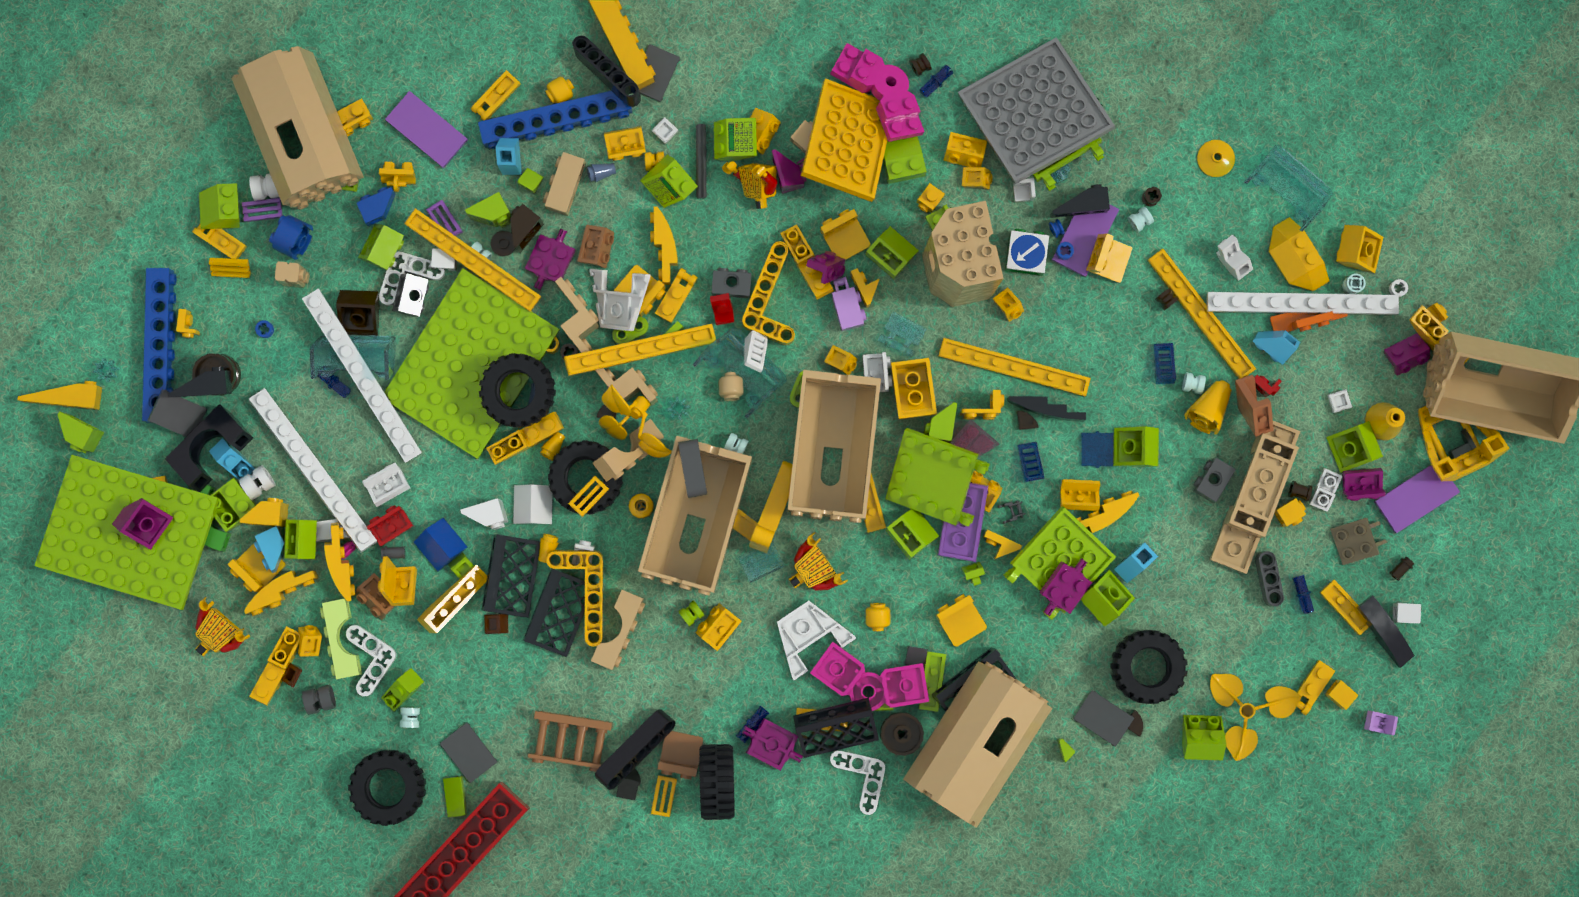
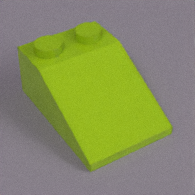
M918 136L890 142L887 140L883 163L888 184L920 178L926 175L927 171Z

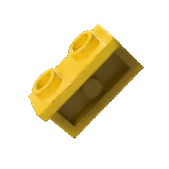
M755 108L750 118H756L757 151L760 154H764L774 134L778 131L781 122L773 114Z
M641 126L604 133L608 159L616 161L629 155L631 157H639L643 155L642 153L646 152Z
M1063 479L1060 487V508L1063 506L1067 510L1099 511L1100 481Z

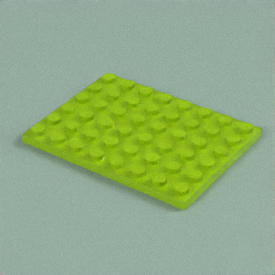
M462 268L388 385L385 394L392 405L479 459L501 425L486 413L487 410L481 404L482 398L479 397L481 386L479 383L480 380H483L484 370L490 367L489 364L492 361H497L498 357L507 356L511 353L525 354L541 361L560 329L532 311H528L504 293ZM516 372L508 375L503 380L500 387V396L510 408L513 406L530 377L524 373Z
M71 455L34 566L184 610L220 498ZM141 498L174 517L151 550L119 532L112 525L124 507Z

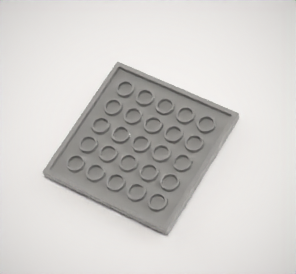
M1057 37L958 91V96L1015 184L1115 129L1114 123Z

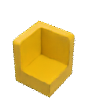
M1336 680L1324 694L1343 710H1347L1358 697V694L1342 680Z

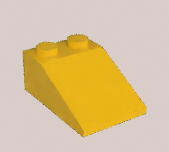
M929 358L892 362L891 375L898 419L937 415Z

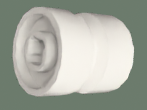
M270 173L266 174L265 178L262 175L250 176V190L254 201L264 200L267 195L270 198L279 197Z
M263 465L254 469L252 475L247 474L239 479L241 487L251 500L261 496L263 490L268 491L276 486L273 478ZM256 478H258V479L260 480V482L262 483V485H259V484H258V482L256 481Z

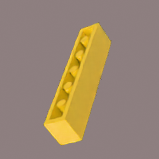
M588 0L624 73L637 84L639 90L654 83L653 76L656 74L651 65L647 66L645 62L647 56L643 48L639 50L636 44L639 40L635 32H630L628 28L631 26L626 15L622 16L620 12L622 7L619 0Z

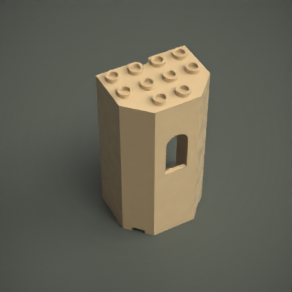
M299 46L291 47L290 52L276 50L238 69L239 75L236 74L231 79L282 205L301 210L308 207V203L325 199V194L328 192L336 194L342 191L343 187L356 185L359 183L358 180L364 178L313 52ZM290 120L294 124L303 147V152L297 159H291L287 156L276 127Z
M986 201L946 209L931 232L922 254L930 293L952 307L990 299L1004 279L997 247L989 242L993 229Z
M1449 332L1441 337L1439 344L1435 345L1433 358L1428 361L1423 397H1425L1426 407L1432 417L1564 444L1577 418V410L1579 408V358ZM1467 358L1501 364L1502 366L1498 375L1467 369L1464 366V362Z
M803 370L788 511L791 512L792 516L803 517V514H809L812 519H822V516L830 517V521L841 522L842 518L854 523H861V520L866 519L881 378ZM824 447L843 449L840 479L833 486H828L821 480Z
M676 436L638 572L642 573L641 577L654 580V577L661 578L660 582L672 586L674 582L679 583L680 588L692 591V587L697 588L698 593L710 596V592L715 593L751 466L752 456L698 442L707 495L688 498L678 442L691 439ZM687 514L706 519L698 548L691 554L684 553L679 546Z
M978 661L903 780L977 828L1052 708L1047 705L1048 701L1034 690L1026 687L1019 680L1005 674L1001 669L987 661L985 664ZM1003 718H1012L1015 723V729L999 755L996 756L985 749L984 745Z

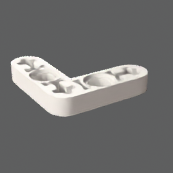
M396 252L394 255L395 259H399L402 256L404 263L399 265V269L402 272L392 270V267H397L396 261L391 268H388L380 290L379 299L386 306L394 304L399 281L396 284H391L389 277L392 274H397L400 279L401 274L408 272L438 281L444 277L445 269L438 268L441 273L434 276L433 272L427 270V263L430 264L429 268L436 269L431 267V260L404 252ZM416 261H421L423 263L422 270H413V264ZM387 285H389L392 288H396V291H394L393 289L391 290V296H393V299H389L388 302H386V299L384 298V294L388 295L390 290L389 288H386Z
M352 625L346 631L347 639L374 657L356 685L359 695L369 696L375 691L394 663L397 653L394 648L363 627ZM358 629V634L362 637H364L365 634L368 635L363 640L362 645L359 643L361 641L360 638H352L353 634L351 633V630ZM369 639H374L377 643L374 650H369L366 646ZM390 650V655L392 656V658L385 660L384 664H387L385 668L384 665L378 663L377 660L379 659L380 661H382L384 658L383 652H388ZM374 666H379L382 670L379 677H374L371 673ZM368 675L370 679L376 680V683L371 682L368 685L370 691L363 693L361 684H366L369 679H366Z
M841 750L834 751L830 756V762L834 767L866 774L859 808L866 815L873 814L877 809L885 773L884 763L879 759ZM842 754L841 757L847 759V755H850L849 767H845L846 762H840L837 765L833 757ZM855 758H860L863 761V766L860 769H855L852 766V761ZM876 762H879V766L882 767V770H878L876 775L877 777L880 776V780L868 778L869 774L873 776L874 769L871 766L875 765ZM870 781H874L878 785L875 792L867 790V784ZM865 793L870 796L876 795V799L871 798V805L874 806L869 811H865L863 803H867L868 797H864Z

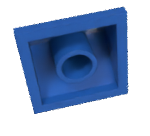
M444 518L426 528L414 541V544L438 572L468 548Z

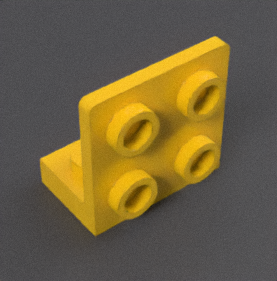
M1098 234L1086 271L1120 283L1132 247L1113 240L1114 236L1110 234Z

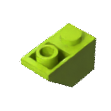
M410 668L396 679L381 699L395 712L419 689L424 681Z

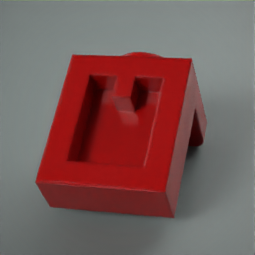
M729 293L710 296L716 325L733 323L734 310Z
M1258 374L1254 376L1256 390L1264 397L1274 396L1281 388L1278 386L1282 382L1280 379L1274 381L1270 386L1269 381L1264 376H1259Z

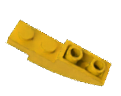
M654 207V212H650V224L654 223V231H650V241L654 242L655 247H662V250H658V261H662V268L658 269L659 280H662L664 285H671L670 266H678L676 245L672 231L663 213L658 207Z
M797 224L781 232L780 235L784 243L788 246L794 262L815 298L818 300L833 292L834 290L830 282L826 284L821 283L823 272L806 266L808 259L815 257Z
M1423 305L1409 319L1416 332L1432 351H1434L1435 345L1439 344L1441 337L1449 332Z
M555 411L541 418L540 422L517 430L486 449L494 464L497 465L550 438V436L563 430L564 427Z
M1131 490L1121 494L1122 498L1115 500L1112 497L1103 500L1104 505L1100 506L1101 514L1099 511L1088 514L1089 518L1081 520V517L1076 519L1087 527L1091 533L1099 531L1124 515L1135 503L1139 493L1133 494Z
M339 522L331 523L332 542H324L325 557L336 587L348 602L351 601V596H355V584H351L350 577H354V567L349 564V560H341V558H345L344 546H340V539H344L343 527H339Z
M289 571L279 576L253 597L244 610L245 614L256 616L263 613V609L270 606V609L282 605L281 601L285 600L283 592L290 594L297 591L296 587L300 585L307 587L314 584V580L319 578L317 572L310 571L297 576L295 571Z
M286 626L267 660L268 663L249 696L251 699L268 706L274 693L282 683V677L288 665L292 663L298 651L300 642L299 632Z

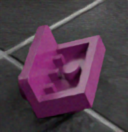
M825 251V253L809 258L806 266L823 272L821 283L826 284L843 276L846 259L836 256L834 252Z
M1416 333L1384 349V354L1394 366V373L1398 376L1409 372L1418 365L1425 364L1430 359V348L1419 334Z
M1381 468L1343 471V494L1352 501H1358L1361 498L1378 499L1385 496L1383 470Z

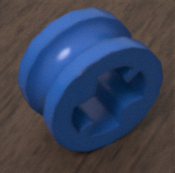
M1058 219L1054 223H1048L1055 238H1058L1059 234H1065L1063 226Z
M1062 242L1056 249V255L1061 260H1068L1074 253V248L1069 242ZM1068 247L1070 254L1062 255L1060 248Z
M262 320L256 324L255 331L258 336L269 338L274 333V327L270 322ZM264 324L269 328V332H266V334H263L260 330L261 326L264 327Z

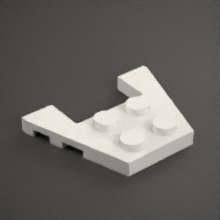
M590 269V276H593L595 284L592 285L593 292L597 294L598 303H596L600 327L634 331L650 280V274L632 273L631 293L607 290L608 270Z
M807 601L777 621L793 680L808 671L797 654L827 633L831 632L841 648L856 639L852 633L810 601Z

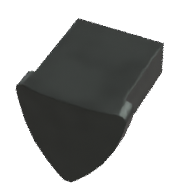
M1466 429L1460 431L1464 444L1448 452L1451 459L1457 458L1476 448Z
M635 768L618 785L616 797L630 800L636 799L641 778Z

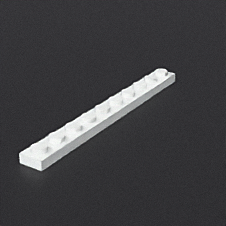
M318 288L303 297L302 300L404 462L406 463L421 454L422 451L320 289Z
M1207 293V312L1323 314L1333 311V314H1399V295Z
M264 388L250 397L249 402L337 522H339L340 526L343 527V530L359 552L362 553L377 543L376 538L367 529L365 523L267 390Z

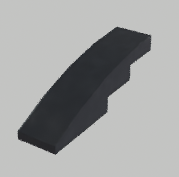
M1009 396L1007 398V402L1041 416L1067 421L1084 422L1086 420V412H1067V404H1048V397Z
M1370 595L1356 607L1367 620L1366 624L1377 636L1375 639L1399 668L1415 656L1397 626L1373 595Z

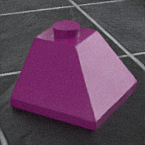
M776 149L772 150V161L774 166H776V175L782 194L804 188V182H807L806 177L801 176L802 171H800L799 166Z
M141 498L124 507L112 525L119 532L151 550L174 517Z

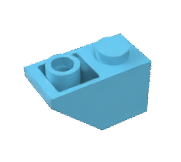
M500 138L496 145L498 168L502 175H521L519 138Z
M1286 330L1258 332L1253 339L1258 349L1264 350L1270 355L1272 360L1282 365L1297 350L1300 341Z
M224 438L209 451L216 462L238 480L247 474H251L255 469Z
M276 526L256 535L257 541L254 542L258 553L262 552L265 557L262 559L266 570L270 569L272 573L277 571L285 550V543Z
M1144 542L1113 570L1128 583L1145 570L1158 556Z

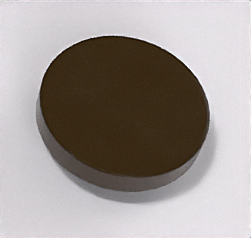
M499 231L492 237L491 248L497 255L508 256L514 252L515 247L513 246V238L510 232Z

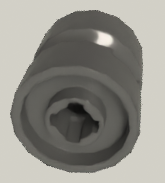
M330 684L318 687L317 691L314 688L302 691L303 704L308 715L319 713L321 709L327 711L336 708V700Z

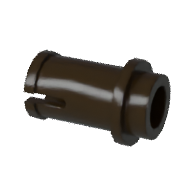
M1408 557L1401 558V562L1389 572L1397 581L1409 569H1413L1414 563Z

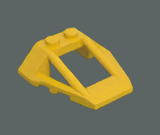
M1426 406L1418 409L1419 422L1428 458L1441 481H1456L1489 465L1509 450V446L1497 430L1476 426L1487 437L1479 444L1470 424L1460 422L1462 428L1468 431L1476 448L1451 460L1447 456L1432 426L1445 419L1430 416Z

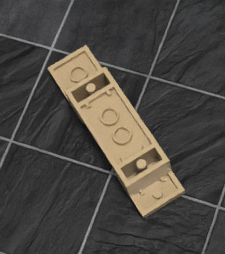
M560 277L555 281L557 286L578 311L563 323L561 328L581 353L591 351L593 349L585 338L599 328L597 323L599 319L592 309L588 311L585 308L588 305L581 295L578 294L576 296L574 294L576 290L568 279L564 281ZM632 367L617 380L609 368L606 370L604 368L595 370L608 388L613 385L626 402L640 391L652 406L658 402L656 398L658 396L657 392L651 384L647 386L644 383L646 379L639 369L635 371Z
M1273 421L1274 431L1262 433V435L1255 438L1250 451L1253 457L1235 505L1230 506L1210 557L1211 561L1244 574L1248 572L1260 538H1264L1267 534L1299 449L1295 445L1300 431Z

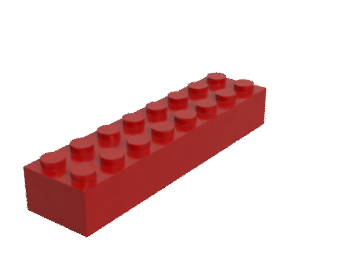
M500 782L394 897H448L530 807L503 782Z

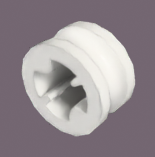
M1401 279L1395 280L1389 286L1391 295H1399L1401 297L1408 291L1407 283ZM1400 284L1402 285L1401 288H1403V291L1397 293L1395 291L1396 288L1394 289V286Z

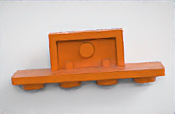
M1333 311L1323 314L1283 313L1270 317L1273 331L1286 330L1291 332L1299 329L1300 332H1304L1317 324L1318 327L1329 325V321L1347 317L1348 314H1333Z

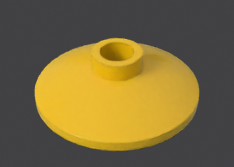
M1211 140L1203 144L1199 149L1197 162L1199 168L1206 175L1222 177L1233 168L1235 154L1231 146L1226 142ZM1214 155H1220V160H1216Z

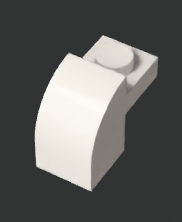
M1231 235L1217 246L1219 251L1216 254L1219 260L1238 281L1253 270L1250 258L1240 250L1235 236Z

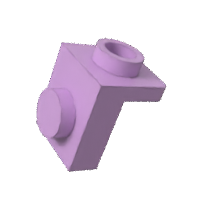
M1368 710L1364 729L1394 736L1398 717Z

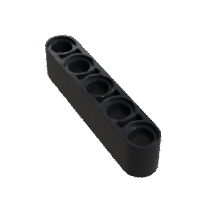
M586 36L575 37L572 44L577 59L627 106H637L641 101L637 84Z
M662 709L656 710L597 769L595 778L608 790L617 787L674 729L676 722Z

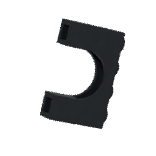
M221 404L214 408L165 458L184 482L197 492H201L213 480L200 464L201 450L208 441L216 437H224L230 445L241 451L254 438L234 415Z

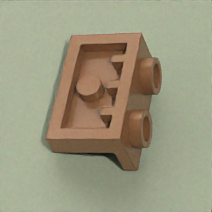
M586 225L578 262L606 268L610 259L611 246L614 242V232L606 227Z
M373 573L357 588L355 595L361 604H365L370 609L374 617H379L383 620L395 606H391L381 592H379L378 581L381 579Z

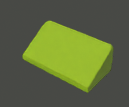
M463 776L443 778L448 817L466 816L467 807Z

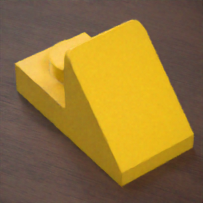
M858 268L850 271V275L866 308H868L880 279L865 285L867 279L863 271L859 272Z
M988 529L983 535L986 543L995 547L997 544L1000 545L994 559L1022 548V545Z

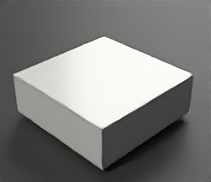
M665 117L652 130L665 145L679 131Z
M1346 389L1327 395L1332 413L1352 408Z

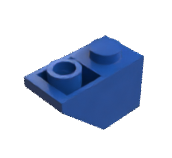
M383 187L377 191V194L372 196L365 195L357 202L361 215L368 226L387 218L396 195L392 187Z

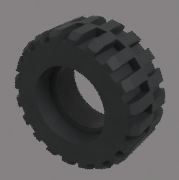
M511 353L507 356L498 357L497 361H492L489 364L490 367L484 370L483 380H480L479 383L481 386L479 397L482 398L481 404L487 410L486 413L499 424L516 428L528 427L540 422L541 418L549 413V408L554 404L553 397L556 396V390H554L555 381L551 377L549 369L541 361L525 354ZM516 372L528 375L535 385V395L532 402L521 409L510 408L502 401L500 396V387L503 380L508 375Z
M582 440L581 442H572L571 445L564 446L558 454L556 453L553 462L550 463L548 480L550 491L561 506L577 513L568 504L577 495L568 484V472L578 461H596L609 451L607 447L598 442ZM622 476L616 480L611 478L607 482L605 479L603 480V483L609 490L586 514L591 515L602 512L614 503V500L620 494L623 484ZM601 487L580 508V510L583 511L587 507V505L603 490V488ZM581 496L574 504L577 506L586 496Z
M1155 630L1137 631L1123 638L1124 640L1116 646L1117 649L1112 654L1113 661L1110 663V669L1113 672L1111 676L1115 680L1118 690H1121L1127 698L1144 704H1159V702H1165L1171 696H1175L1178 693V689L1183 687L1185 683L1183 680L1185 676L1187 677L1188 672L1186 671L1187 659L1184 658L1185 652L1183 648L1178 646L1179 643L1172 639L1170 635ZM1143 649H1154L1160 652L1166 661L1165 675L1157 684H1141L1132 674L1131 663L1133 657Z
M730 744L702 745L699 748L701 818L704 820L732 819L735 817L733 746Z
M382 750L363 758L355 766L354 773H351V783L348 785V791L351 792L349 799L355 805L353 807L354 810L361 814V818L364 820L368 819L370 823L375 825H395L408 819L417 812L426 794V778H423L422 773L424 772L422 768L418 767V762L415 759H411L408 754L401 753L398 750ZM383 769H392L398 772L405 782L403 798L392 806H384L377 803L370 792L372 777Z

